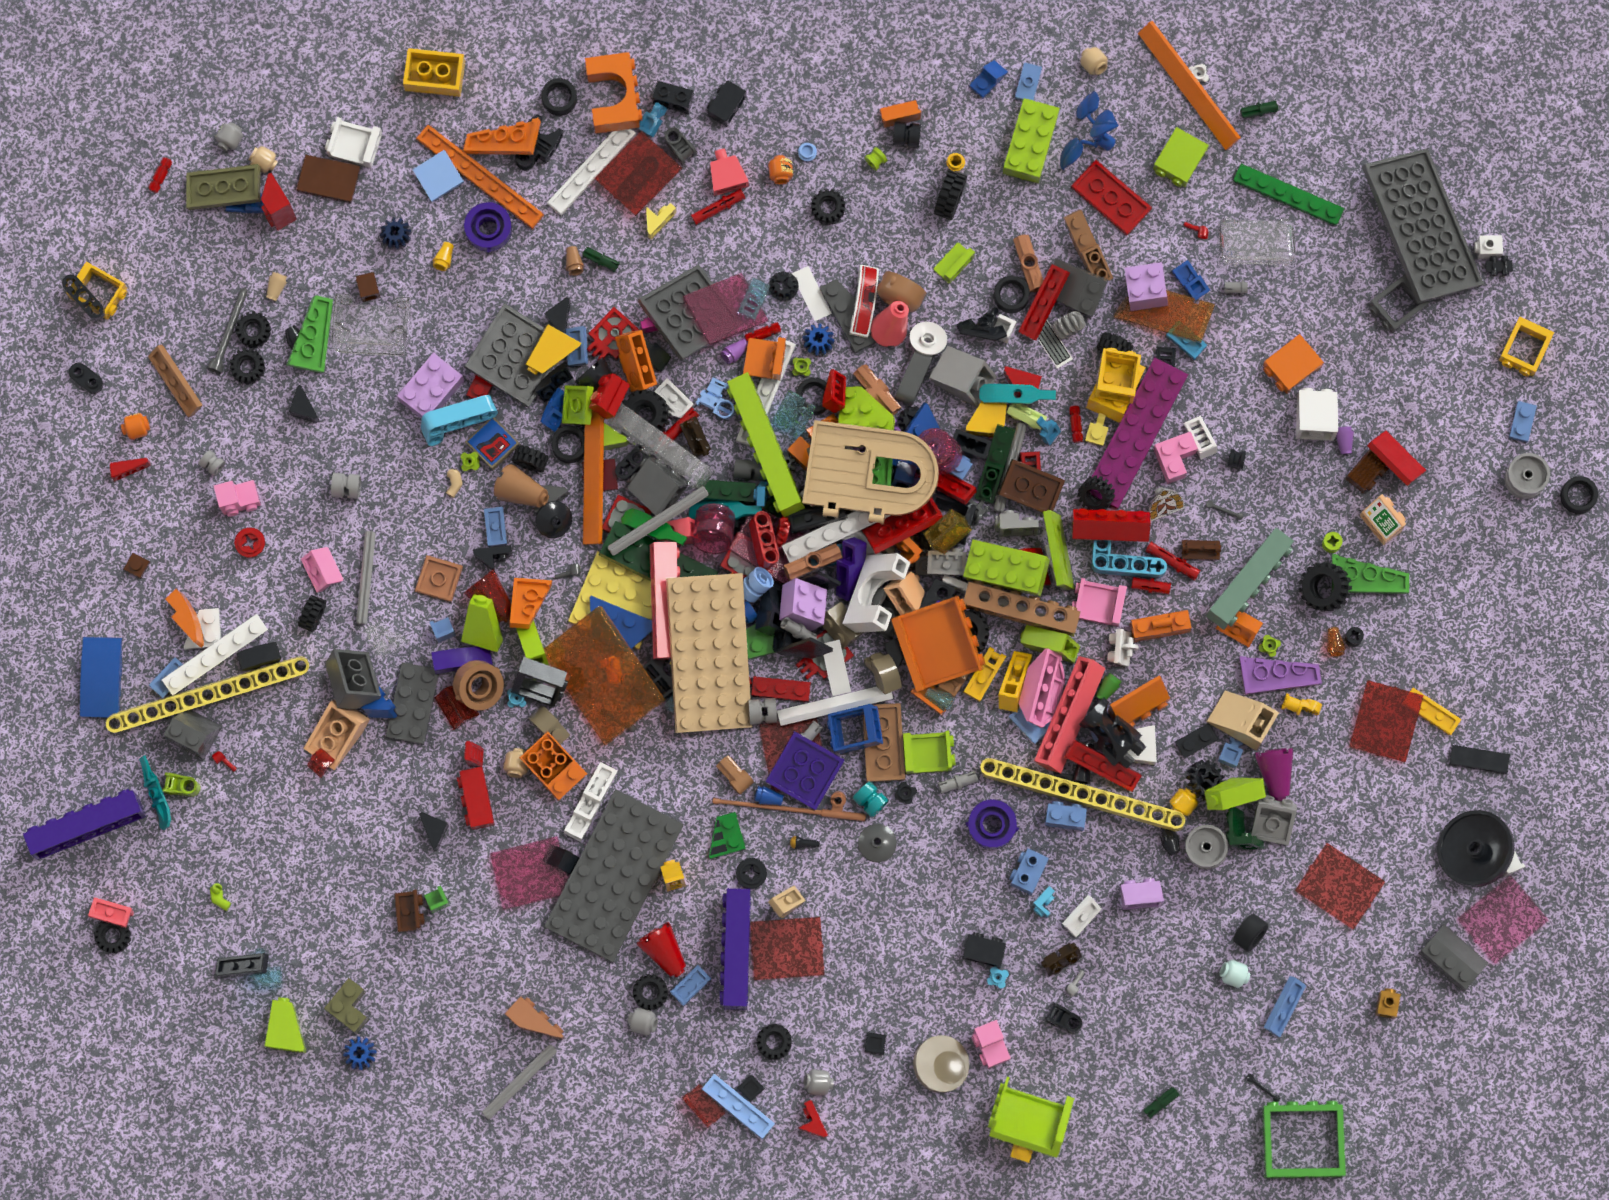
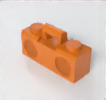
M642 330L626 332L616 336V345L620 353L618 356L623 373L626 374L627 383L630 384V391L644 390L657 385Z
M1188 610L1130 621L1132 638H1134L1133 642L1189 633L1192 628Z

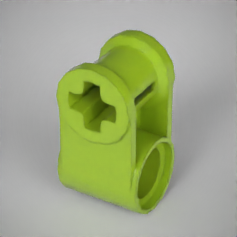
M165 773L166 779L164 788H162L163 793L194 797L199 794L200 784L194 778L174 773ZM189 783H194V789L186 791V786Z

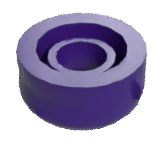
M485 202L474 206L467 213L464 221V230L468 241L473 247L490 253L501 249L507 244L512 234V223L509 214L503 207L496 203ZM492 221L496 223L497 229L493 234L485 235L479 230L481 224Z
M996 799L985 800L977 804L970 813L968 822H965L972 840L982 848L989 850L1006 846L1014 837L1015 832L1019 830L1012 808ZM994 816L1000 820L1002 827L998 832L988 833L984 829L983 821L987 817Z

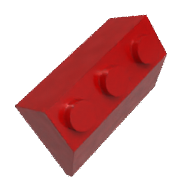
M269 173L261 198L263 203L261 208L271 228L275 226L278 231L296 221L297 218L273 174Z

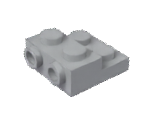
M1012 510L1003 511V514L995 516V532L999 531V537L1037 535L1039 522L1034 520L1033 517H1025L1019 520V513H1014Z
M1266 795L1265 798L1257 801L1251 836H1257V839L1289 845L1297 812V804H1293L1294 802L1290 799L1276 801L1274 797Z

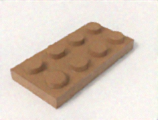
M901 703L876 704L883 744L865 748L867 783L869 781H904L905 766ZM863 715L864 741L868 740L865 716Z

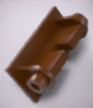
M1182 540V559L1220 560V541Z

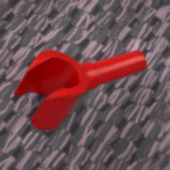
M1187 222L1184 223L1183 226L1198 232V238H1208L1209 232L1206 226L1198 227Z
M217 751L212 755L217 764L223 761L233 772L236 771L237 768L226 759L222 752Z

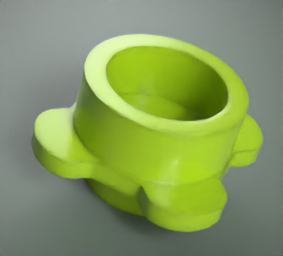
M796 357L793 359L794 369L792 374L794 376L804 375L807 377L811 374L809 370L811 360L809 358Z
M477 452L461 454L463 463L461 468L463 471L479 469L480 461Z
M1265 635L1263 637L1264 641L1259 645L1258 649L1260 652H1265L1270 657H1274L1277 648L1281 646V642L1270 635Z

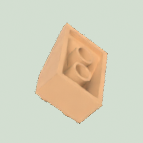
M333 700L329 703L303 749L331 769L336 770L362 735L370 719L357 709L337 708L336 701Z

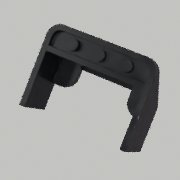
M820 571L798 578L826 589L827 593L829 589L841 585V581ZM785 629L783 633L775 634L773 638V651L784 656L813 659L833 652L832 647L811 637L804 640L796 639L792 636V633Z

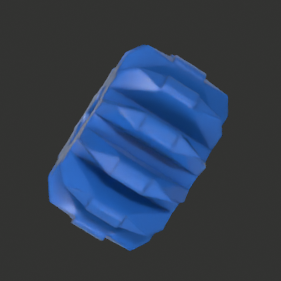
M821 323L818 324V328H815V325L812 324L811 330H805L806 335L802 337V340L806 341L803 344L804 348L809 347L808 353H812L815 350V355L818 356L819 351L825 355L826 349L832 350L830 344H833L835 339L831 338L834 333L832 331L828 332V326L822 329ZM819 336V339L822 337V342L818 343V340L815 342V337Z
M357 1037V1043L350 1039L349 1041L352 1046H344L345 1049L349 1050V1052L343 1053L344 1057H349L345 1061L346 1064L352 1063V1069H355L358 1065L359 1070H363V1064L365 1063L369 1068L370 1064L367 1061L375 1062L376 1060L371 1055L377 1054V1051L370 1050L374 1047V1043L368 1044V1038H365L362 1043L361 1037ZM360 1048L363 1052L365 1051V1054H362L361 1058L355 1055V1053H357Z

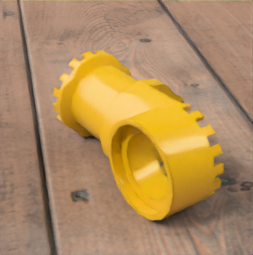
M1286 693L1281 709L1296 712L1298 716L1301 710L1319 715L1322 704L1312 699L1299 700Z

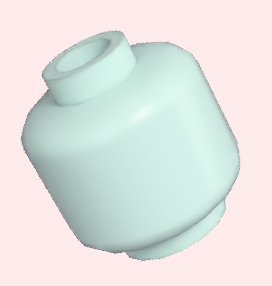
M1231 959L1228 962H1224L1220 969L1222 981L1233 987L1240 988L1244 983L1247 984L1250 979L1248 966L1244 963Z

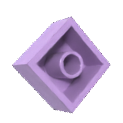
M1162 262L1125 268L1131 311L1168 306Z
M797 578L782 585L779 620L782 621L785 617H788L797 624H803L809 631L824 625L827 590Z

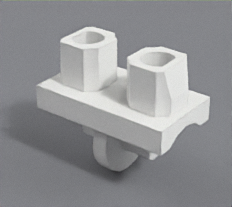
M1116 629V633L1109 634L1110 644L1115 645V651H1109L1108 653L1109 662L1124 667L1129 666L1133 651H1137L1139 648L1138 645L1133 644L1132 632Z

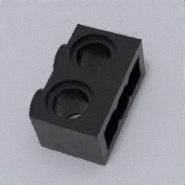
M657 80L652 97L653 105L657 102L667 109L689 114L694 99V90Z
M935 578L920 608L934 604L938 600L943 601L955 597L956 595L953 594L955 588ZM944 590L947 593V597L944 599L939 598L937 591Z

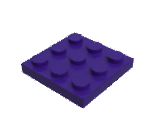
M794 731L765 782L816 810L845 760Z

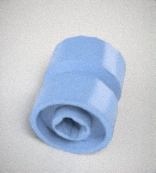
M756 567L748 574L749 576L743 579L744 599L746 601H757L774 584L771 574L762 567Z

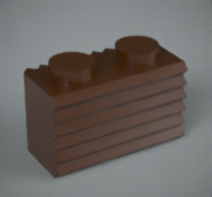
M1369 449L1347 475L1346 480L1360 492L1364 493L1366 490L1370 491L1375 486L1376 482L1374 480L1378 475L1382 477L1389 468Z

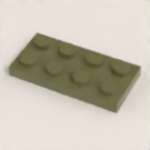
M258 164L186 173V208L188 210L260 202V166Z

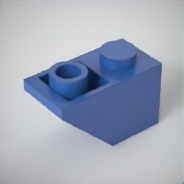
M380 687L381 698L361 707L369 718L397 717V714L394 712L395 705L390 699L387 701L384 699L386 694Z

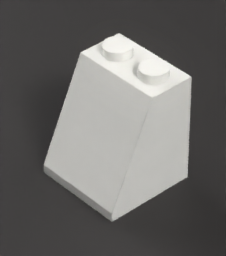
M1303 388L1299 390L1297 394L1296 439L1334 441L1338 433L1337 392H1333L1331 389L1314 391L1312 388Z

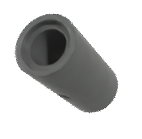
M735 459L734 478L767 481V479H763L760 473V469H762L761 463L757 464L756 461Z

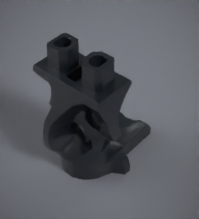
M1103 697L1079 725L1085 729L1088 728L1097 736L1099 748L1112 765L1115 766L1117 763H1120L1127 769L1135 760L1127 752L1131 749L1139 756L1146 746L1139 740L1142 735L1117 715L1114 723L1107 715L1109 701ZM1118 725L1124 728V733L1119 732L1117 729ZM1105 742L1111 743L1112 748L1107 747Z

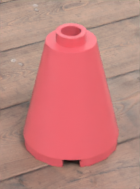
M895 301L872 319L871 336L878 344L884 347H896L904 341L907 335L908 306L902 301Z

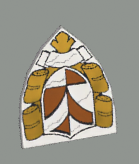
M1157 488L1154 491L1156 496L1149 507L1150 520L1154 521L1185 509L1182 496L1172 489Z

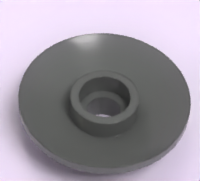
M872 824L866 827L858 839L860 853L871 862L888 860L894 854L897 846L896 836L893 831L882 824ZM880 839L881 844L878 846L875 845L874 840Z

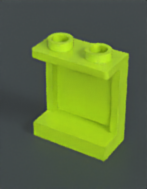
M1176 127L1156 160L1153 170L1158 176L1171 179L1174 185L1186 188L1199 162L1208 151L1209 145Z
M949 730L942 733L914 735L903 733L905 774L952 771V766H956L955 754H951V747H954V737L950 735Z

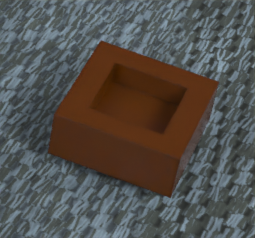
M132 553L124 567V571L142 579L150 561Z

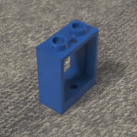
M867 704L828 714L827 726L831 731L832 739H830V745L834 752L843 754L883 744L877 706ZM864 715L868 740L844 745L841 720Z

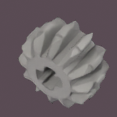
M1073 311L1056 320L1052 326L1059 339H1066L1084 329L1086 323L1079 311Z

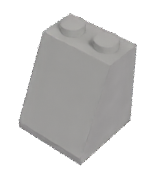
M947 346L945 351L942 352L936 367L932 369L929 378L937 387L978 408L982 401L979 399L980 388L984 384H993L997 376L985 360Z

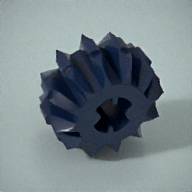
M393 217L391 223L386 220V226L380 227L381 231H383L379 234L380 238H383L382 243L384 245L388 244L389 249L395 245L396 250H399L400 244L406 247L405 241H410L411 238L408 235L412 234L411 229H408L409 224L403 223L402 218L396 222ZM396 231V233L398 232L399 235L395 236V234L393 235L392 232Z

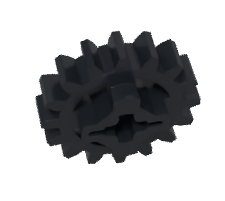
M1200 760L1192 764L1191 768L1187 770L1189 775L1186 776V779L1190 780L1187 786H1192L1193 788L1191 793L1196 792V798L1202 797L1204 802L1206 801L1204 791L1223 782L1222 779L1225 778L1224 775H1220L1221 769L1217 770L1215 763L1210 765L1209 760L1205 762Z

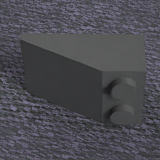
M1056 258L1054 265L1070 272L1057 301L1093 317L1109 280Z

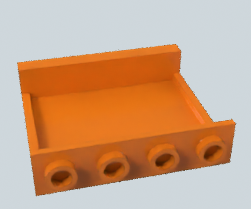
M959 595L891 619L916 692L984 669L985 660L983 654L978 653L977 646H979L976 635L973 636L970 628H973L970 617L966 618L964 613L966 605L963 598H959Z

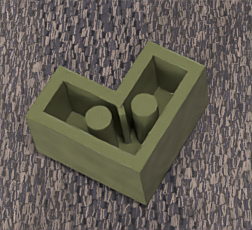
M348 978L324 1009L356 1035L369 1020L355 1008L366 991Z

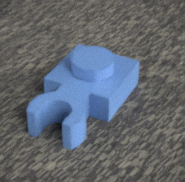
M1230 736V744L1225 742L1218 762L1236 769L1243 749L1238 747H1241L1243 743L1236 741Z

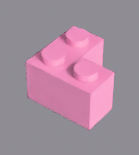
M1191 431L1157 443L1154 446L1153 450L1167 484L1186 477L1187 472L1182 459L1196 454L1198 449Z
M254 480L237 485L233 481L214 485L218 505L224 516H236L239 514V511L246 510L250 512L261 506Z
M997 1020L974 1029L972 1040L975 1047H979L982 1054L979 1057L983 1066L987 1065L989 1069L1011 1059Z

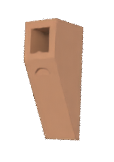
M520 996L505 1013L520 1029L561 1040L565 1038L562 1035L564 1031L556 1023L552 1026L548 1022L549 1017L542 1010L538 1013L533 1008L535 1004L528 997L524 1000Z

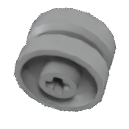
M1523 453L1515 457L1506 469L1504 476L1505 486L1509 493L1516 498L1523 500L1533 499L1548 484L1550 469L1547 462L1539 455Z
M1201 825L1194 828L1186 839V854L1189 861L1194 866L1203 870L1219 867L1228 855V841L1225 834L1213 825ZM1205 843L1211 846L1209 850L1204 849L1203 845Z

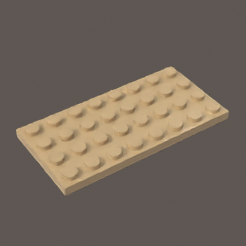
M743 573L666 578L675 733L752 727L750 725L748 701L750 700Z

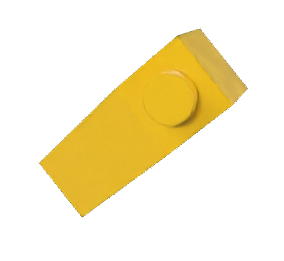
M1018 651L1013 652L998 694L999 709L1018 712L1020 707L1018 703L1027 669L1031 665L1032 654Z
M675 860L664 862V866H661V871L667 891L685 887L686 884L680 862H675Z

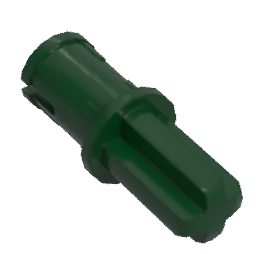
M1276 100L1261 104L1257 102L1256 105L1241 108L1240 114L1244 119L1254 116L1262 117L1264 114L1278 112V104Z
M589 247L585 248L582 255L584 258L597 263L598 267L601 265L614 273L620 264L619 261L606 256V253L602 254Z
M1171 1087L1160 1097H1155L1156 1100L1143 1109V1111L1151 1120L1163 1108L1167 1109L1166 1106L1179 1096L1178 1091Z

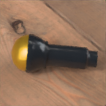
M793 836L790 839V845L793 849L802 847L816 848L820 846V841Z

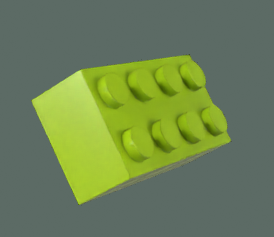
M1026 98L1023 99L1003 167V174L1039 184L1059 116V107Z
M972 539L963 577L968 581H980L986 585L998 586L1041 597L1050 559L1044 555Z

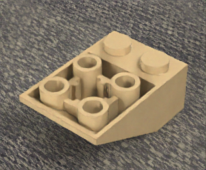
M1224 691L1207 723L1257 751L1279 712L1262 702Z

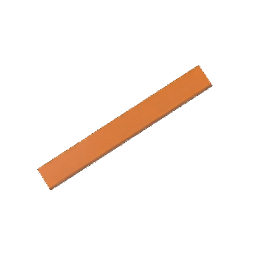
M1150 21L1138 33L1224 149H1230L1241 137L1156 24Z
M429 124L416 138L417 141L435 155L445 150L462 176L532 230L544 217L541 211Z
M593 410L591 424L585 425L584 545L602 544L604 418Z

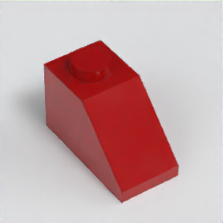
M1007 366L1004 368V376L1009 384L1032 385L1039 389L1042 376ZM1015 392L1016 397L1020 398L1021 393Z

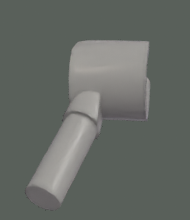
M1082 970L1066 988V992L1070 997H1073L1079 991L1076 985L1085 973Z

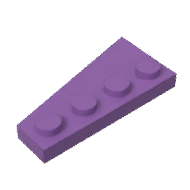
M1239 656L1245 695L1322 684L1319 664L1293 663L1282 660L1274 661Z

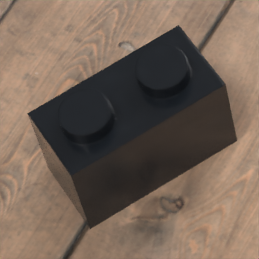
M729 80L719 86L717 90L718 95L715 100L711 99L707 105L708 116L726 127L747 97V92Z
M973 932L972 935L968 934L962 959L1001 968L1006 943H1003V939L996 937L987 939L984 938L983 934Z

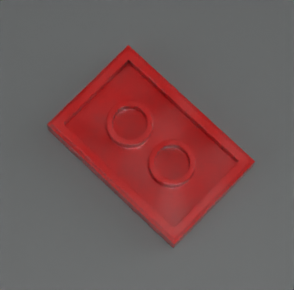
M1384 431L1367 445L1406 486L1410 485L1427 471L1387 431Z

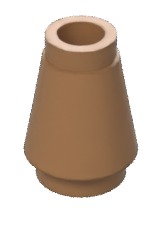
M570 246L566 248V271L572 276L582 274L585 266L577 247Z

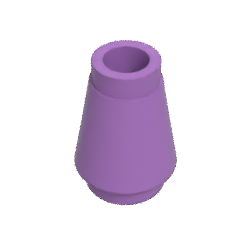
M742 339L724 347L721 352L724 361L727 364L735 363L747 351L748 342Z
M1351 426L1338 427L1336 439L1340 454L1352 453L1354 431H1352Z

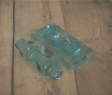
M789 390L771 423L785 432H788L791 427L794 428L795 431L792 436L798 439L806 431V425L813 418V412L816 407L813 404H809L805 408L803 404L806 399ZM798 413L802 415L800 422L795 420Z

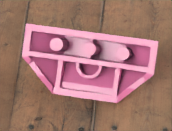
M1048 648L1044 649L1028 667L1018 703L1026 721L1040 728H1043L1052 720L1065 684L1064 668L1061 662L1062 655Z

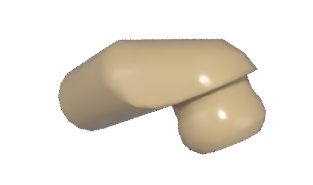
M450 469L447 472V477L450 479L451 486L446 494L454 498L462 487L463 482L460 472L456 469Z

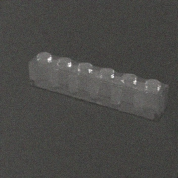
M621 403L615 417L610 418L608 421L613 425L611 428L618 434L623 432L627 435L626 440L633 445H636V443L642 446L641 451L648 456H651V454L657 457L656 462L663 467H666V465L672 468L671 473L678 478L681 476L687 479L686 484L693 489L705 486L715 470L623 403Z

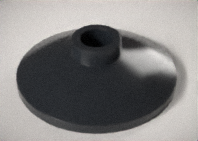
M548 502L536 514V528L547 538H559L570 529L572 513L568 506L562 502ZM555 519H559L557 524L553 523Z

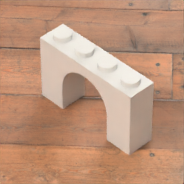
M898 553L867 555L842 624L855 633L886 631L892 613L880 605H871L873 596L883 583L890 580L905 579L910 561Z

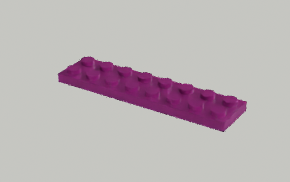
M1155 357L1135 393L1133 403L1126 410L1122 421L1092 477L1097 475V479L1102 476L1103 481L1107 479L1109 480L1107 484L1113 485L1111 489H1115V498L1110 505L1119 509L1188 377L1187 373ZM1090 490L1091 495L1097 499H1102V495L1097 490Z

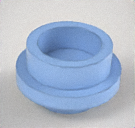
M811 143L802 144L798 149L800 159L806 162L812 161L817 155L816 147Z

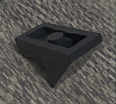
M645 340L652 367L662 373L672 357L657 343L651 344Z
M511 545L473 549V554L495 573L494 558L500 561L508 560L510 556H513Z

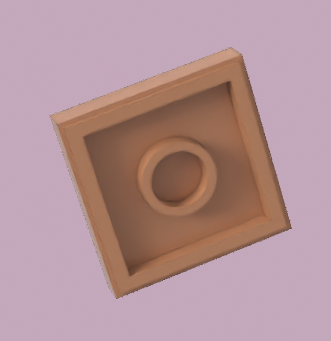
M426 555L415 592L452 603L463 566Z

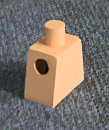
M911 571L907 572L905 579L892 580L884 588V591L900 615L919 609L925 594L923 587L919 583L920 576L915 575Z

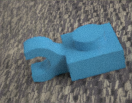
M656 102L651 113L646 111L643 115L642 121L639 122V129L654 137L663 122L659 118L665 115L667 108Z
M1040 416L1036 421L1037 425L1042 428L1040 436L1044 443L1050 446L1061 430L1056 422L1053 420L1046 422Z

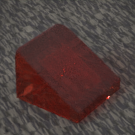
M320 748L311 756L307 766L322 778L333 764L334 758Z

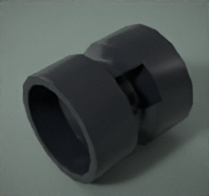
M895 121L893 146L903 147L907 144L910 148H919L921 124L910 123L907 126L905 122Z

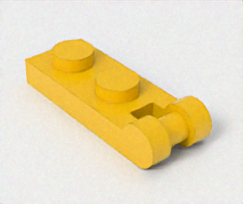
M989 647L984 655V669L975 671L963 693L980 702L1007 656L1002 653L1000 655L995 652V649ZM990 658L996 661L995 665L988 662Z

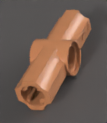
M1029 234L1020 235L1014 238L1013 242L1030 293H1035L1039 291L1043 283V277ZM1030 260L1034 262V265L1028 267L1024 263Z
M866 364L860 366L853 373V376L862 387L893 416L901 409V406L889 393L890 390L881 379H878Z
M835 543L816 552H810L807 556L783 566L786 577L791 581L808 573H814L818 569L842 559L841 551ZM815 559L817 561V565H810L808 560Z

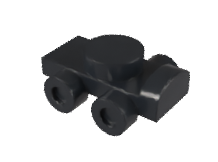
M1490 256V261H1485L1486 273H1490V276H1497L1501 272L1502 276H1508L1509 272H1513L1512 260H1508V256H1501V260H1497V256Z

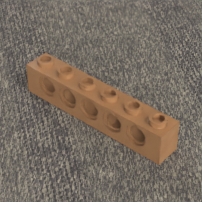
M980 581L968 582L964 597L966 609L971 608L981 613L1074 637L1081 611H1077L1076 607L1066 605V607L1058 606L1059 603L1048 600L1043 602L1040 601L1039 597L1031 595L1024 597L1017 591L1005 592L1002 591L1003 588L998 586H991L990 588L984 586V583ZM981 594H987L989 595L990 600L987 602H983L980 600L979 596ZM1004 598L1009 604L1002 607L998 604L999 599ZM1023 603L1027 606V610L1020 612L1016 606ZM1039 608L1044 609L1046 615L1039 617L1035 611ZM1060 613L1064 616V620L1058 622L1054 619V615Z

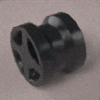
M1231 448L1227 467L1232 468L1234 466L1243 470L1246 451L1237 452Z

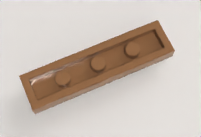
M163 344L156 346L148 358L187 417L194 416L203 406Z

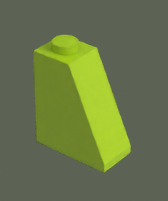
M474 594L468 605L461 642L498 652L503 643V637L493 600L483 595Z
M534 620L529 629L516 628L526 658L549 666Z
M1026 625L1020 636V643L1026 648L1040 653L1048 648L1062 655V660L1075 664L1080 645L1068 634Z
M1231 777L1204 791L1208 810H1226L1266 797L1263 778Z
M278 997V1000H272L265 1047L306 1054V1047L294 1004L289 1002L290 999Z

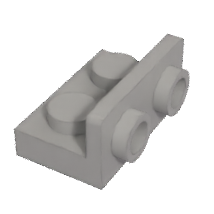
M932 548V551H928L927 574L963 576L967 552H963V549L951 548V552L944 551V548Z

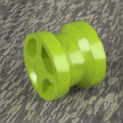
M877 147L872 149L871 154H867L864 157L867 164L875 171L880 168L882 163L885 164L888 161L884 153Z
M1329 532L1322 541V547L1328 553H1336L1340 549L1343 539L1339 533Z

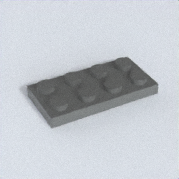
M402 662L393 701L396 707L394 712L397 714V717L389 719L386 738L424 745L439 674H435L434 668Z

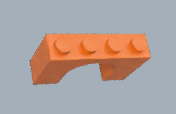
M629 52L585 58L588 83L613 80L621 83L627 91L620 103L614 106L592 109L595 134L640 128L639 121H642L641 109L637 110L640 98L639 92L635 93L634 87L638 86L637 76L632 75V70H636L634 58L630 59Z

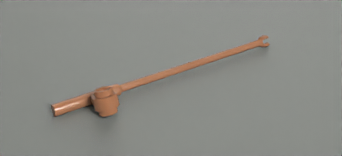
M835 791L831 795L832 810L764 805L713 798L712 800L713 804L816 814L829 818L865 821L866 814L843 811L846 796L841 791ZM840 797L842 800L838 802L835 798Z

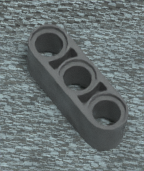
M914 351L895 399L913 406L934 356Z

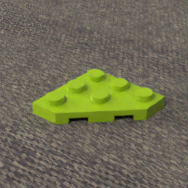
M861 386L846 387L845 408L839 411L838 423L894 430V416Z

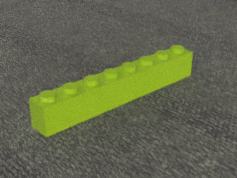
M747 372L727 381L730 387L727 389L730 398L736 402L733 406L737 415L741 414L743 420L740 421L744 432L747 431L749 434L746 437L750 447H754L756 451L753 453L757 464L761 463L762 469H760V473L763 479H767L769 483L766 487L770 496L774 495L776 501L773 502L777 513L781 512L786 517L804 509L805 506L802 503L801 496L753 379Z

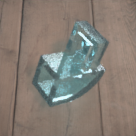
M256 948V954L266 953V950L264 948ZM267 967L266 974L250 975L254 982L263 988H283L281 967Z

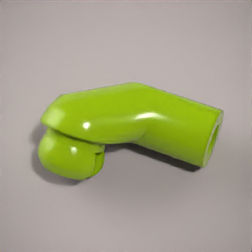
M219 883L213 884L210 888L212 903L228 911L232 903L223 898L222 886Z

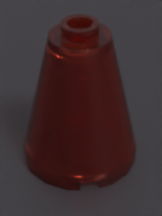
M491 570L464 592L470 600L474 594L492 599L498 622L504 621L507 623L510 620L511 602L494 570Z

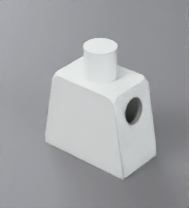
M1155 725L1138 728L1136 730L1142 735L1139 740L1143 742L1146 748L1139 756L1131 749L1127 753L1135 759L1134 763L1155 765L1157 762Z

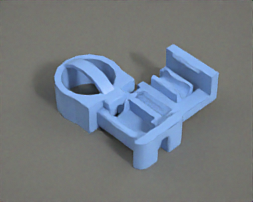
M713 377L707 391H701V397L697 399L696 404L698 406L702 404L712 409L715 415L724 420L731 419L736 412L731 401L721 398L723 396L722 391L729 388V385ZM724 403H729L732 407V411L722 407L721 405ZM719 409L722 410V411H724V412H726V413H728L729 415H728V416H723V415H721V414L719 413Z

